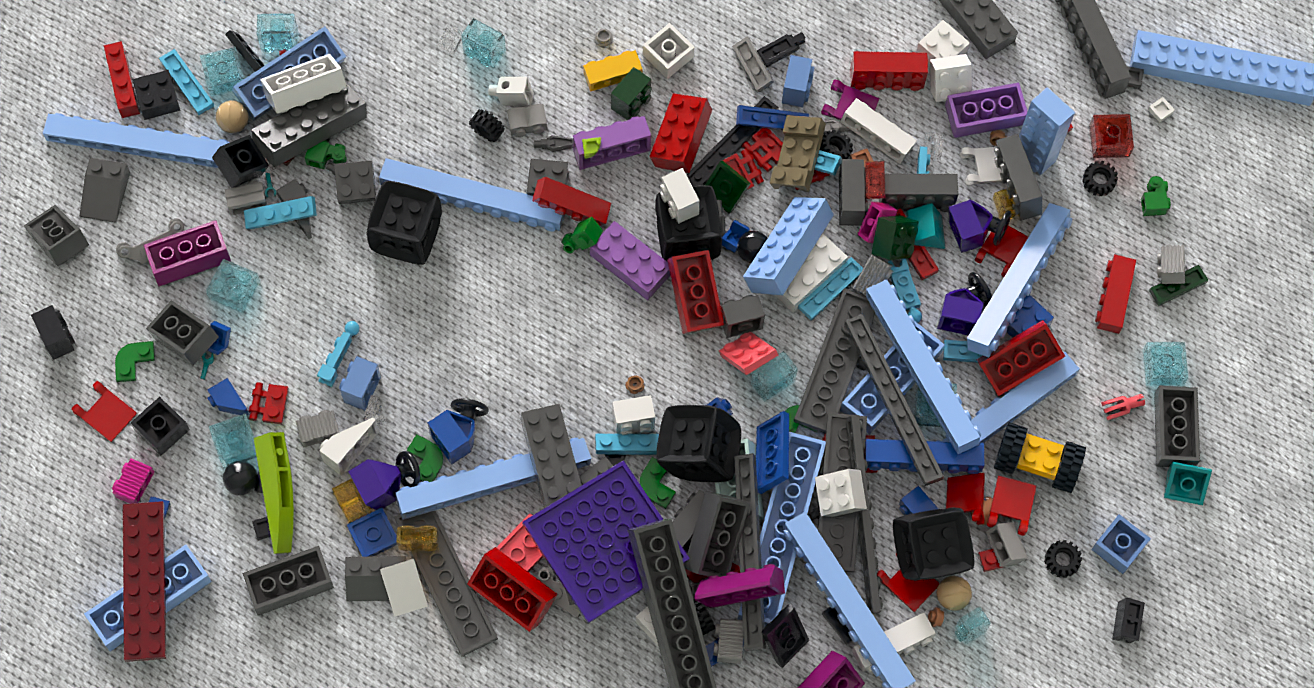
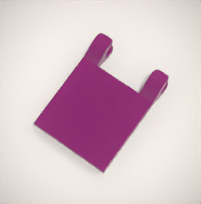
M835 79L831 85V90L841 92V98L836 109L828 104H824L821 114L841 120L845 111L856 98L866 103L875 111L880 98L849 87Z

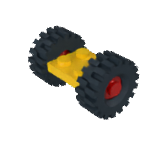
M1009 422L1001 441L994 469L1013 474L1015 468L1051 479L1053 480L1052 488L1072 493L1081 471L1086 447L1069 441L1064 446L1028 434V428Z

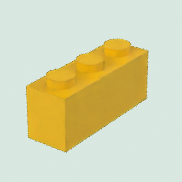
M634 50L625 51L617 56H608L600 61H590L583 65V73L591 92L620 83L633 67L642 73L643 68L637 52Z

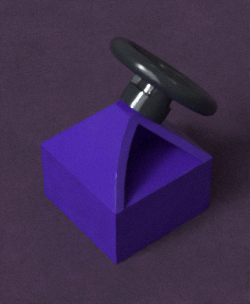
M972 200L950 206L948 222L961 253L982 247L988 231L995 233L993 245H999L1007 230L1012 213L1009 210L1006 211L1000 220L993 217L987 209Z
M971 272L968 275L970 287L954 290L945 295L937 329L969 336L981 316L983 305L987 306L992 298L988 285L979 274Z
M402 451L398 454L395 466L367 459L348 471L365 505L375 510L385 508L396 501L395 492L400 489V482L404 487L409 486L410 488L417 486L420 482L418 462L408 451ZM409 460L412 463L414 471L412 470V467L409 464ZM406 478H413V483H409Z

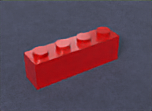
M122 41L103 45L121 118L140 114Z
M543 177L537 181L532 199L533 202L538 203V206L554 209V212L560 215H569L575 221H583L593 217L599 226L607 223L611 202L548 177Z
M1114 254L1112 260H1108L1105 271L1109 273L1108 277H1104L1102 284L1105 292L1100 295L1098 305H1102L1101 311H1097L1095 322H1098L1097 329L1117 334L1122 330L1136 259Z

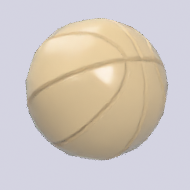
M226 101L216 111L217 124L227 133L240 132L248 123V111L238 101Z
M948 576L937 587V599L948 610H961L969 604L972 598L970 584L959 576Z

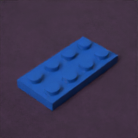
M785 411L757 426L756 471L757 490L760 494L789 479V413Z

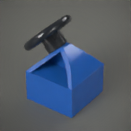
M465 398L455 399L451 402L450 406L458 413L446 410L427 422L430 436L451 465L472 451L475 439V418L487 415L489 412L488 407L479 401Z

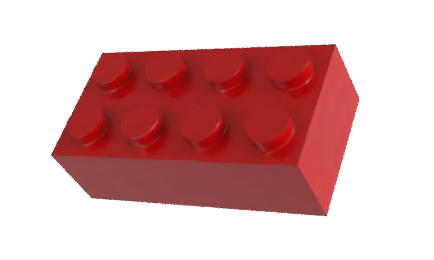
M854 51L850 67L851 87H855L858 90L865 88H874L875 90L892 88L898 91L903 88H910L912 91L924 89L928 74L927 53Z
M672 94L649 156L655 167L673 171L683 168L685 173H690L712 113V108L707 98Z
M709 250L667 259L682 333L687 334L723 326L724 320Z
M1042 320L998 346L997 350L993 351L989 358L981 356L976 361L996 394L1000 396L1066 356L1049 327Z
M496 547L483 555L467 583L468 586L529 632L542 622L558 595Z

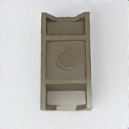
M786 116L783 128L785 137L778 164L773 167L770 184L774 189L788 186L809 192L826 126L822 118Z

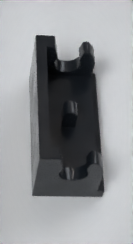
M1127 597L1118 601L1112 640L1119 641L1124 639L1126 643L1139 641L1145 602Z

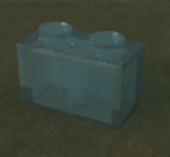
M980 606L960 618L955 627L957 639L960 642L964 641L966 645L985 634L991 624Z

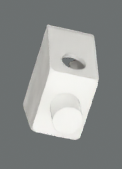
M500 77L498 85H489L488 89L489 96H497L501 105L527 107L532 104L534 92L527 77Z

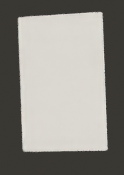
M414 559L380 569L394 617L428 607Z

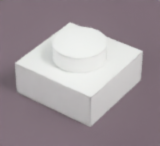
M1162 97L1150 105L1148 111L1160 123L1172 115L1175 109Z

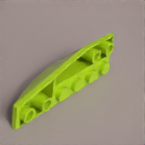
M269 432L253 439L274 554L291 553L294 518L292 473L284 432Z

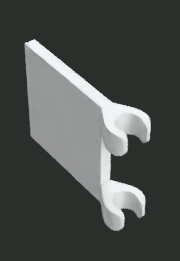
M997 147L962 148V152H960L961 158L974 157L978 174H969L965 179L966 185L1002 182L1000 177L1001 169L996 167L994 161L996 157L994 148Z

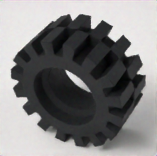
M479 109L469 121V125L474 129V132L484 139H488L489 142H496L505 130L504 125H502L501 121H498L497 117L483 109Z
M829 130L823 135L820 150L841 156L842 159H848L853 151V144L849 143L851 141L850 138L846 139L847 135L845 133L841 135V131L836 133V130H832V132ZM830 144L836 146L839 151L834 150Z
M1095 161L1094 164L1091 163L1089 167L1087 166L1082 182L1085 183L1084 188H1088L1089 193L1092 191L1095 196L1096 194H1099V196L1105 194L1106 196L1115 188L1118 181L1117 171L1114 172V166L1109 167V162L1105 165V161H1101L1100 164L1098 161ZM1101 173L1106 176L1107 182L1099 184L1094 181L1093 176Z
M1060 540L1056 541L1055 544H1051L1045 554L1044 562L1047 564L1046 568L1051 570L1050 573L1052 575L1056 574V577L1060 578V576H1063V578H1067V576H1072L1081 565L1082 557L1080 555L1082 553L1077 550L1079 548L1077 545L1075 547L1072 545L1073 542L1071 541L1069 543H1066L1067 540L1062 542ZM1061 552L1068 554L1070 564L1067 566L1059 565L1056 561V555Z
M693 599L701 631L705 635L716 628L705 605Z

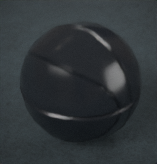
M754 230L744 233L737 243L739 256L744 261L752 263L768 239L767 236Z
M246 461L232 462L223 473V484L234 495L250 493L258 481L256 469Z

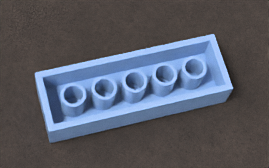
M324 26L234 85L232 91L240 103L246 107L249 116L254 121L273 108L266 99L260 79L327 54H331L339 65L345 60L346 55Z
M1048 87L1031 101L1019 135L1032 171L1038 172L1040 175L1056 162L1075 114Z
M794 197L743 276L752 293L783 296L834 216L826 199Z
M915 322V328L917 331L922 332L925 339L924 343L932 349L933 358L936 360L942 354L945 344ZM893 345L884 355V358L904 396L916 382ZM869 373L845 398L840 408V411L844 414L867 416L866 432L868 434H871L888 414Z
M184 545L165 558L166 613L212 582L187 545ZM121 588L84 613L109 651L124 643L123 588Z

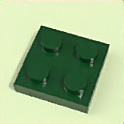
M720 161L705 185L713 187L716 199L722 201V207L730 214L734 211L751 183L727 163Z

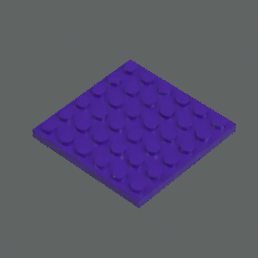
M623 460L524 520L522 524L589 624L643 590L628 530L663 520V518ZM678 542L683 563H686L690 558Z

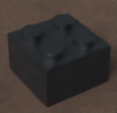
M169 70L132 79L144 120L181 111Z
M250 135L220 146L212 156V159L231 188L262 176L269 167V164Z
M53 305L31 314L42 341L53 360L75 351L73 347L75 340L60 310L55 311Z
M160 396L131 422L134 431L160 456L190 430L186 421Z

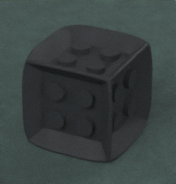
M385 181L377 194L368 221L366 235L370 249L389 258L424 265L430 255L440 226L442 215L440 198L436 194L419 187L395 181Z
M692 186L699 199V215L679 224L676 218L672 219L668 210L670 206L667 202L664 203L660 192L656 195L657 231L661 255L664 260L667 261V259L674 256L709 250L711 260L720 256L722 249L721 223L717 199L712 186Z
M675 405L667 407L663 414L656 454L657 462L663 469L679 479L693 482L730 481L735 474L734 456H739L741 426L726 411L713 406Z
M950 507L947 509L928 510L893 519L894 543L899 567L905 579L914 581L934 579L963 573L974 568V551L969 524L961 508Z

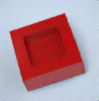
M994 549L978 553L984 572L1003 568L999 566L1000 563L996 559L997 556L993 552Z

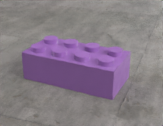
M1019 83L948 95L945 103L954 138L1022 126L1028 112Z
M645 116L632 117L624 122L617 121L609 126H599L594 130L580 131L573 135V152L579 170L651 151V133ZM601 137L599 151L594 156L585 159L582 139Z
M615 221L603 232L596 245L590 247L591 257L647 301L671 276L666 260Z

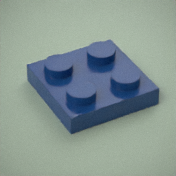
M383 508L347 524V528L362 557L375 556L400 543Z

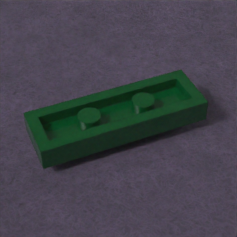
M1198 264L1185 271V283L1162 284L1161 282L1151 287L1149 292L1157 305L1161 306L1206 284L1208 278Z

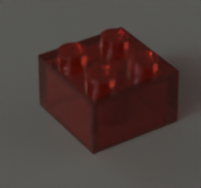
M1130 114L1093 115L1089 124L1093 158L1130 157L1134 149Z

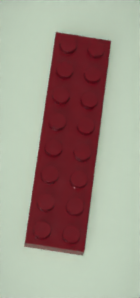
M163 501L123 504L125 662L166 659L165 519Z

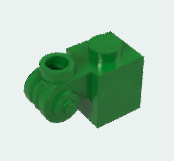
M326 140L307 150L304 157L306 165L324 170L329 159H333L334 164L346 163V147L342 144L336 143L334 146L330 145Z
M1153 176L1147 184L1148 192H1144L1141 197L1143 216L1166 215L1171 207L1170 198H1167L1166 193L1168 191V182L1163 181L1159 176Z
M593 217L579 222L573 233L564 235L561 241L564 245V251L573 253L579 248L584 250L596 245L603 229Z

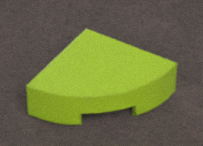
M601 137L582 139L585 159L594 156L599 151Z

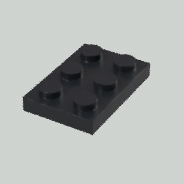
M790 604L782 609L761 631L776 663L781 668L810 641L795 608Z

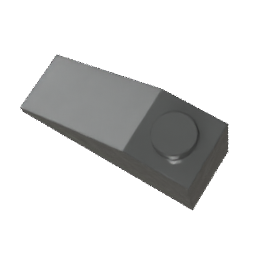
M296 179L276 190L281 202L307 197L306 193H308L304 184H299ZM310 217L295 220L307 238L311 239Z

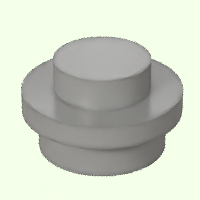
M600 29L596 32L595 42L599 46L605 47L612 43L613 35L609 30Z

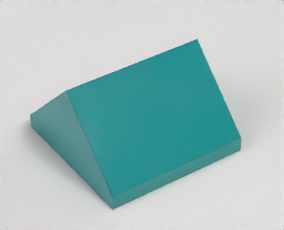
M931 203L907 210V218L919 221L914 245L945 249L943 219L936 207Z
M1172 462L1167 470L1164 498L1203 505L1212 469Z

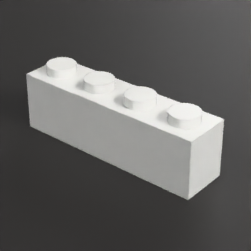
M857 98L845 111L840 121L899 164L911 152L917 141L910 134L898 128L896 124L891 123L880 113L874 111Z
M925 613L884 632L899 655L902 653L904 655L915 651L914 647L920 644L922 647L933 642L932 638L936 634ZM859 644L854 646L852 652L862 671L868 670L871 673L872 664L861 655Z

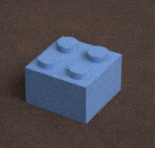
M794 55L790 56L783 89V104L803 107L804 102H808L815 69L812 66L813 59Z
M356 356L354 362H350L347 369L349 373L346 379H342L339 389L344 403L365 411L380 381L381 375L378 364Z
M1119 514L1091 550L1124 574L1151 538Z

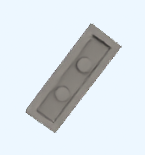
M748 36L732 46L758 92L774 83Z

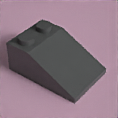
M96 158L89 159L84 179L80 217L117 223L130 176V170L126 163Z
M56 205L24 225V228L57 266L65 263L68 259L89 246L81 229Z

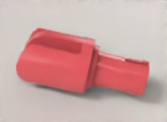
M1138 394L1130 398L1120 396L1101 402V404L1106 406L1117 402V405L1104 409L1105 414L1120 409L1121 412L1106 417L1107 420L1129 414L1133 408L1144 406L1145 400L1138 401L1144 398L1142 394Z

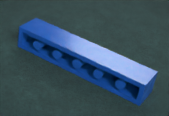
M866 439L864 459H866L867 468L870 470L889 469L890 471H900L901 469H906L910 472H918L902 440ZM926 441L941 471H948L952 474L959 473L960 471L978 474L983 471L985 466L984 443H979V445L957 454L951 442Z

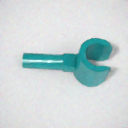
M266 173L267 189L265 190V195L268 198V191L273 190L276 197L277 192L272 186L270 173Z
M206 352L203 354L202 360L204 364L200 379L205 380L209 365L214 362L213 353L208 359L205 358Z

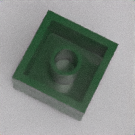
M633 67L611 92V109L626 120L636 117L640 112V107L643 104H648L652 97L651 78Z
M901 215L878 217L871 254L887 260L911 258L914 252L919 221Z

